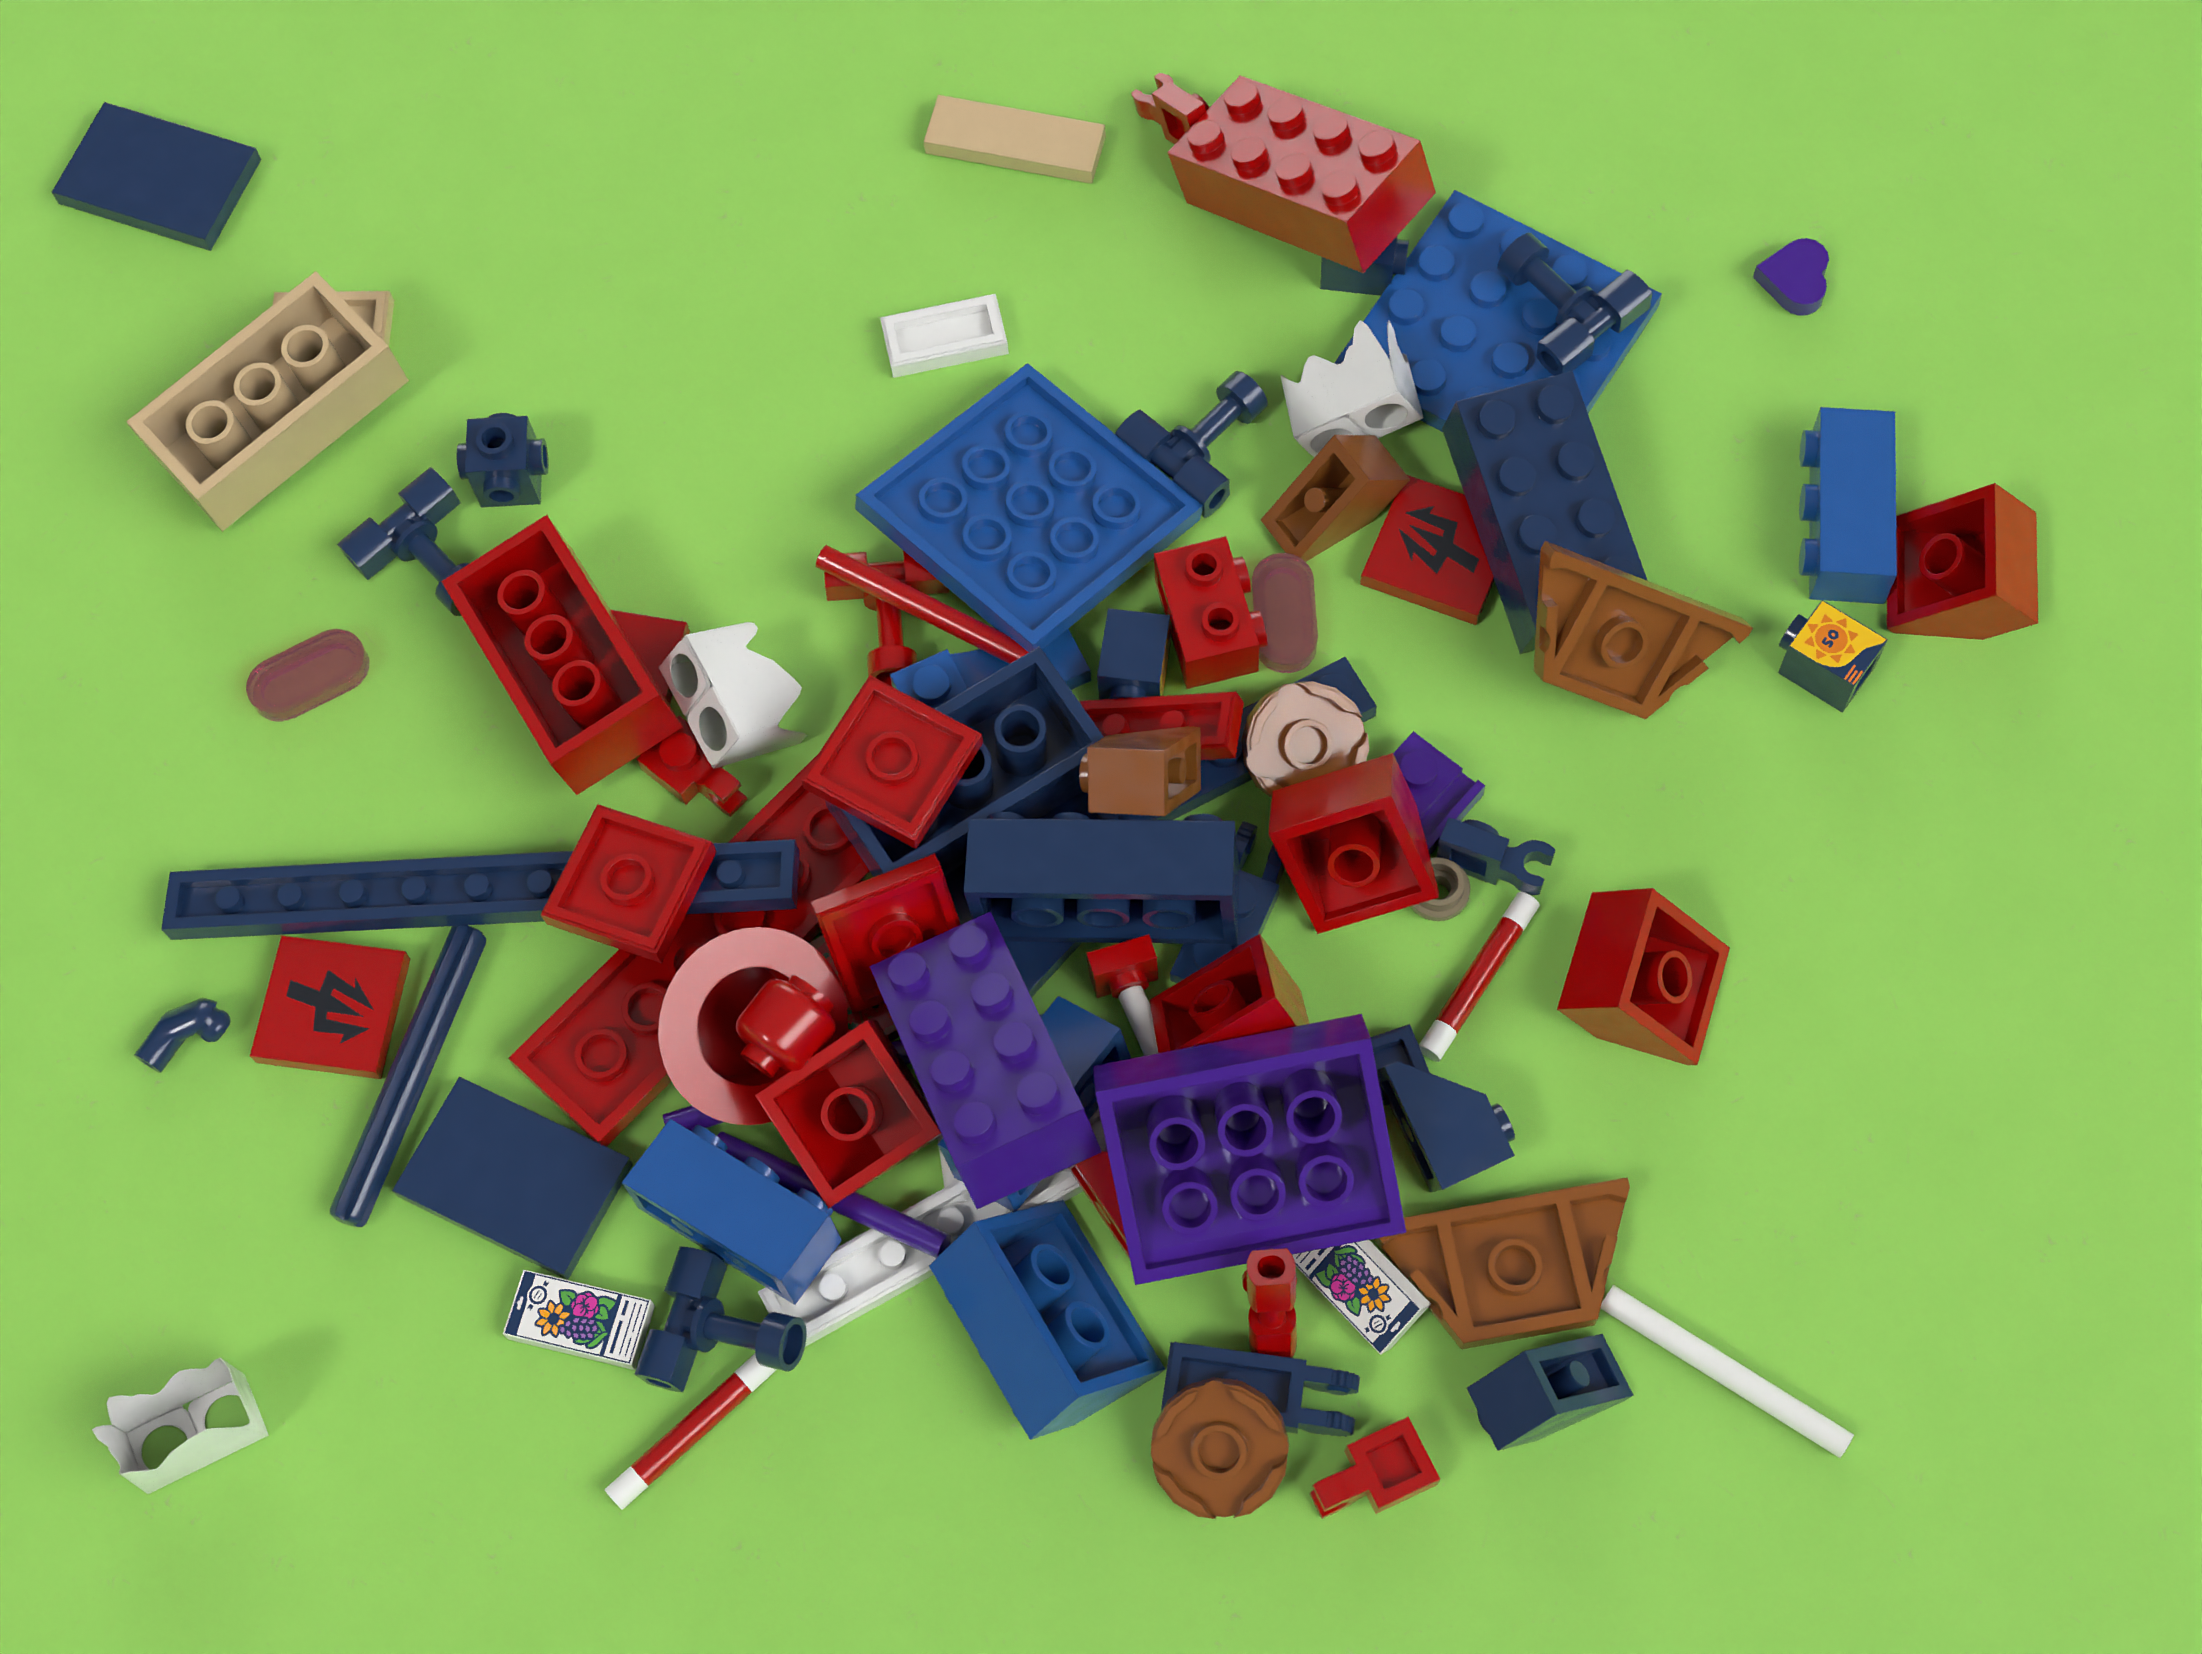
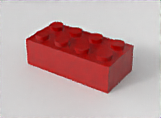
M1241 75L1167 152L1188 204L1361 273H1364L1436 193L1420 140Z
M548 515L543 516L441 581L549 764L576 795L683 728V725L575 552Z

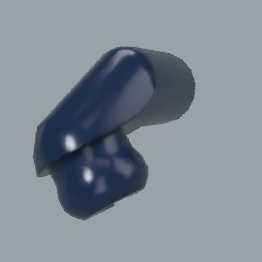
M200 998L167 1011L154 1026L134 1056L151 1069L162 1073L185 1039L193 1036L195 1033L206 1042H217L231 1023L230 1016L227 1012L216 1008V1001L207 998Z

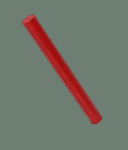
M828 545L822 548L815 564L817 568L1009 664L1029 653L1003 632Z

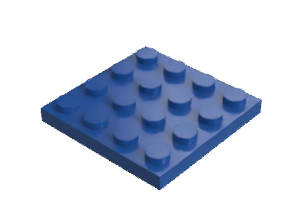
M1454 190L1408 256L1405 275L1396 274L1392 283L1387 286L1363 321L1372 331L1389 360L1387 324L1390 321L1395 332L1397 346L1400 348L1401 353L1406 354L1423 414V418L1420 421L1443 432L1442 428L1456 401L1553 376L1544 368L1536 356L1538 342L1558 326L1556 324V316L1559 309L1529 281L1516 286L1498 270L1497 266L1500 257L1514 240L1525 233H1532L1549 249V256L1545 263L1576 292L1589 286L1598 294L1622 274L1457 190ZM1650 288L1653 293L1650 308L1620 333L1609 328L1594 342L1593 355L1573 371L1587 413L1590 412L1659 307L1662 293ZM1353 337L1341 352L1335 364L1338 365L1344 361L1348 347L1353 345Z
M1028 363L857 493L855 510L990 625L1009 636L1028 652L1039 646L1043 650L1150 562L1154 558V553L1162 552L1196 524L1201 518L1203 505L1117 437L1110 429Z

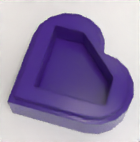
M1809 238L1794 240L1758 264L1753 278L1789 313L1799 316L1812 314L1821 307L1827 290L1824 274L1829 262L1828 252L1816 240Z

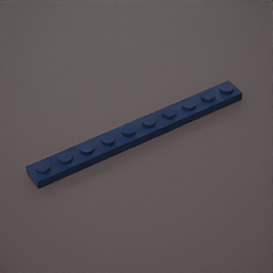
M795 839L714 843L717 852L686 915L797 909L800 850ZM573 851L175 871L169 874L161 930L170 940L545 922L541 917V913Z

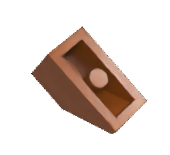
M1333 435L1262 517L1261 521L1294 565H1301L1372 523L1410 479L1376 435Z
M1188 726L1107 735L1087 747L1088 753L1083 755L1080 764V786L1084 793H1088V812L1166 816L1201 790L1200 727Z

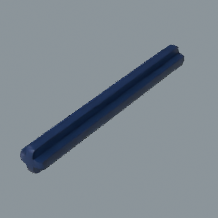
M452 926L331 1204L330 1214L341 1223L354 1227H363L367 1224L486 945V937L483 935V932L472 926Z

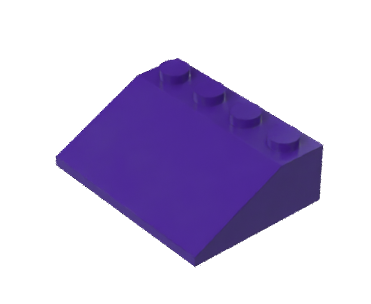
M1362 1014L1093 1066L1095 1093L1135 1285L1247 1264L1248 1257L1254 1250L1287 1248L1293 1255L1406 1233L1371 1037Z

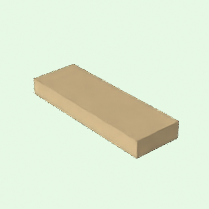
M938 95L924 138V148L926 154L1092 184L1106 134L1104 124Z

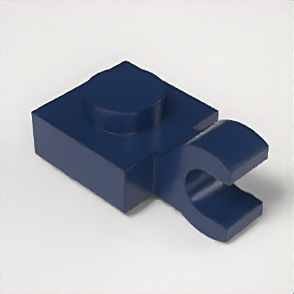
M1448 817L1439 839L1436 858L1451 860L1458 864L1468 876L1496 885L1498 879L1514 885L1521 892L1529 895H1540L1544 878L1530 874L1525 869L1524 864L1529 861H1538L1544 865L1551 866L1556 850L1548 843L1539 840H1530L1517 847H1508L1510 839L1500 836L1498 831L1492 826L1478 820L1469 819L1461 822Z

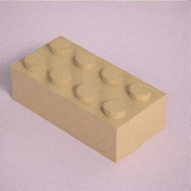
M315 271L126 422L156 460L223 532L409 380L389 346Z

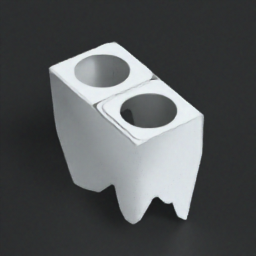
M1359 320L1354 328L1353 345L1348 347L1344 361L1341 364L1337 365L1313 355L1308 357L1299 383L1290 381L1283 375H1280L1293 437L1313 457L1320 452L1333 435H1376L1377 438H1380L1423 418L1407 355L1402 354L1397 346L1395 332L1390 321L1387 324L1390 360L1367 324Z
M745 622L687 634L659 666L663 677L713 769L800 744L807 737L804 733L778 727L784 714L800 695L802 687L775 661L747 649L746 645L756 635L758 630L755 623Z
M222 1358L214 1360L204 1369L179 1371L156 1394H137L133 1397L123 1395L109 1397L107 1409L112 1425H103L92 1429L97 1439L108 1447L112 1456L118 1461L120 1465L119 1474L147 1494L269 1436L245 1374ZM227 1395L240 1397L249 1418L247 1425L242 1427L206 1429L205 1416L213 1402ZM192 1401L188 1407V1411L183 1408L182 1405ZM162 1426H175L181 1429L188 1439L170 1452L157 1469H148L142 1459V1446L147 1436Z

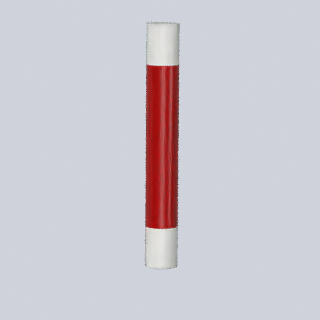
M1518 892L1420 1042L1419 1047L1423 1055L1435 1062H1440L1539 908L1540 904L1534 897L1525 892Z
M753 1354L604 1489L605 1492L623 1510L777 1369L761 1366L757 1362L756 1355Z

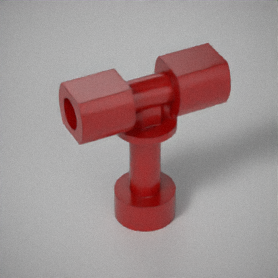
M904 550V560L871 563L867 561V552L844 553L925 594L949 593V589ZM824 571L827 601L864 599V605L868 609L877 611L879 648L872 650L867 655L868 677L871 675L892 686L890 674L917 663L916 652L903 645L901 609Z
M1287 1248L1254 1250L1248 1257L1247 1270L1242 1275V1285L1248 1293L1250 1303L1248 1323L1249 1347L1252 1353L1293 1358L1295 1355L1297 1326L1294 1304L1296 1301L1297 1275L1294 1257Z

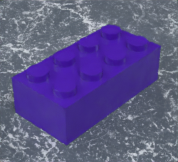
M991 911L870 966L952 1160L977 1210L1102 1152L1085 1110Z

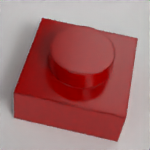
M1149 934L1087 953L1089 976L1096 998L1111 994L1113 998L1119 999V994L1129 987L1141 986L1143 990H1146L1150 982L1158 980L1157 956Z

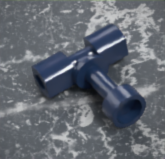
M1525 233L1514 240L1504 251L1498 262V270L1516 286L1529 281L1559 309L1556 316V324L1558 326L1538 342L1536 357L1553 376L1574 371L1593 355L1594 342L1609 328L1620 333L1650 308L1653 293L1648 285L1630 270L1623 272L1598 294L1589 286L1576 292L1545 263L1549 256V249L1532 233Z
M1240 371L1233 372L1217 387L1216 394L1220 402L1191 430L1185 426L1178 425L1169 432L1139 409L1132 413L1115 432L1117 437L1155 467L1162 470L1173 479L1174 483L1202 504L1201 516L1204 518L1213 514L1230 495L1229 479L1209 464L1211 456L1207 447L1236 419L1242 423L1249 424L1268 406L1267 397L1261 387L1251 377Z
M429 467L398 493L404 503L379 525L369 517L337 545L345 557L367 580L396 557L402 561L417 559L439 582L435 592L439 601L453 615L461 616L441 581L469 563L456 565L435 543L438 534L435 524L461 502L449 484L432 467Z
M680 1246L664 1289L666 1293L674 1298L663 1331L650 1329L634 1375L650 1385L670 1391L684 1392L697 1352H709L718 1342L755 1350L757 1362L761 1366L789 1372L798 1365L802 1358L807 1337L806 1325L800 1317L778 1312L769 1313L762 1323L725 1315L723 1304L716 1297L728 1264L713 1253Z

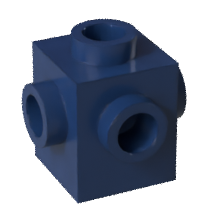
M496 413L487 418L467 419L466 443H459L457 446L459 476L462 480H469L481 508L541 504L542 475H547L549 468L546 441L544 438H536L528 416Z

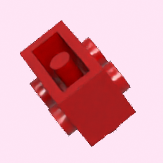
M1224 536L1154 553L1155 584L1164 614L1170 615L1171 638L1186 689L1259 672V648L1268 646L1266 629L1260 611L1249 612L1244 594L1251 592L1248 569L1243 556L1233 558L1227 537Z

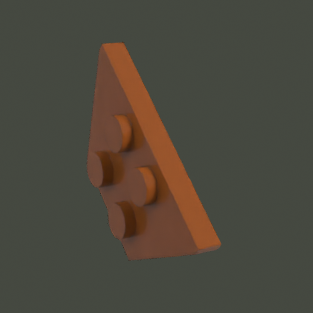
M1545 541L1541 547L1534 672L1543 682L1647 719L1670 700L1671 695L1676 689L1690 684L1709 669L1703 662L1731 638H1734L1740 644L1750 635L1753 629L1741 617Z
M1628 1177L1404 1217L1406 1233L1376 1238L1374 1241L1393 1265L1431 1303L1428 1307L1461 1350L1594 1326L1599 1317L1609 1267L1612 1263L1618 1238L1617 1234L1630 1185Z

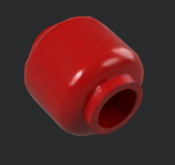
M792 975L788 981L775 978L769 979L764 983L736 1022V1031L739 1037L747 1044L740 1055L753 1067L770 1078H773L779 1069L786 1073L801 1070L811 1057L822 1051L836 1030L835 1022L829 1014L834 1008L833 1003L819 990L796 975Z

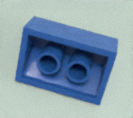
M1064 1200L975 1221L929 1265L947 1300L954 1308L976 1346L980 1357L987 1365L1008 1401L1013 1414L1030 1440L1076 1425L1157 1377L1165 1370V1367Z

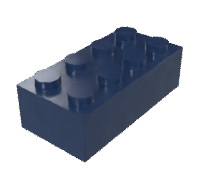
M1573 371L1455 402L1442 431L1520 654L1535 650L1540 550L1545 541L1647 580Z
M1040 646L935 708V710L981 733L983 744L917 849L825 800L827 808L873 877L932 854L936 855L945 876L966 863L969 818L986 819L992 813L1012 812L1023 816L1025 819H1038L1083 792L1079 779L1082 757L1085 753H1088L1087 747L1104 738V736Z
M1012 812L992 813L986 819L969 818L964 894L972 920L991 911L1004 941L1121 943L1149 934L1152 943L1238 944L1240 870L1235 821H1223L1218 816L1211 814H1193L1187 816L1184 820H1156L1150 815L1131 814L1122 815L1118 820H1091L1086 815L1071 812L1057 814L1052 819H1025L1023 816Z

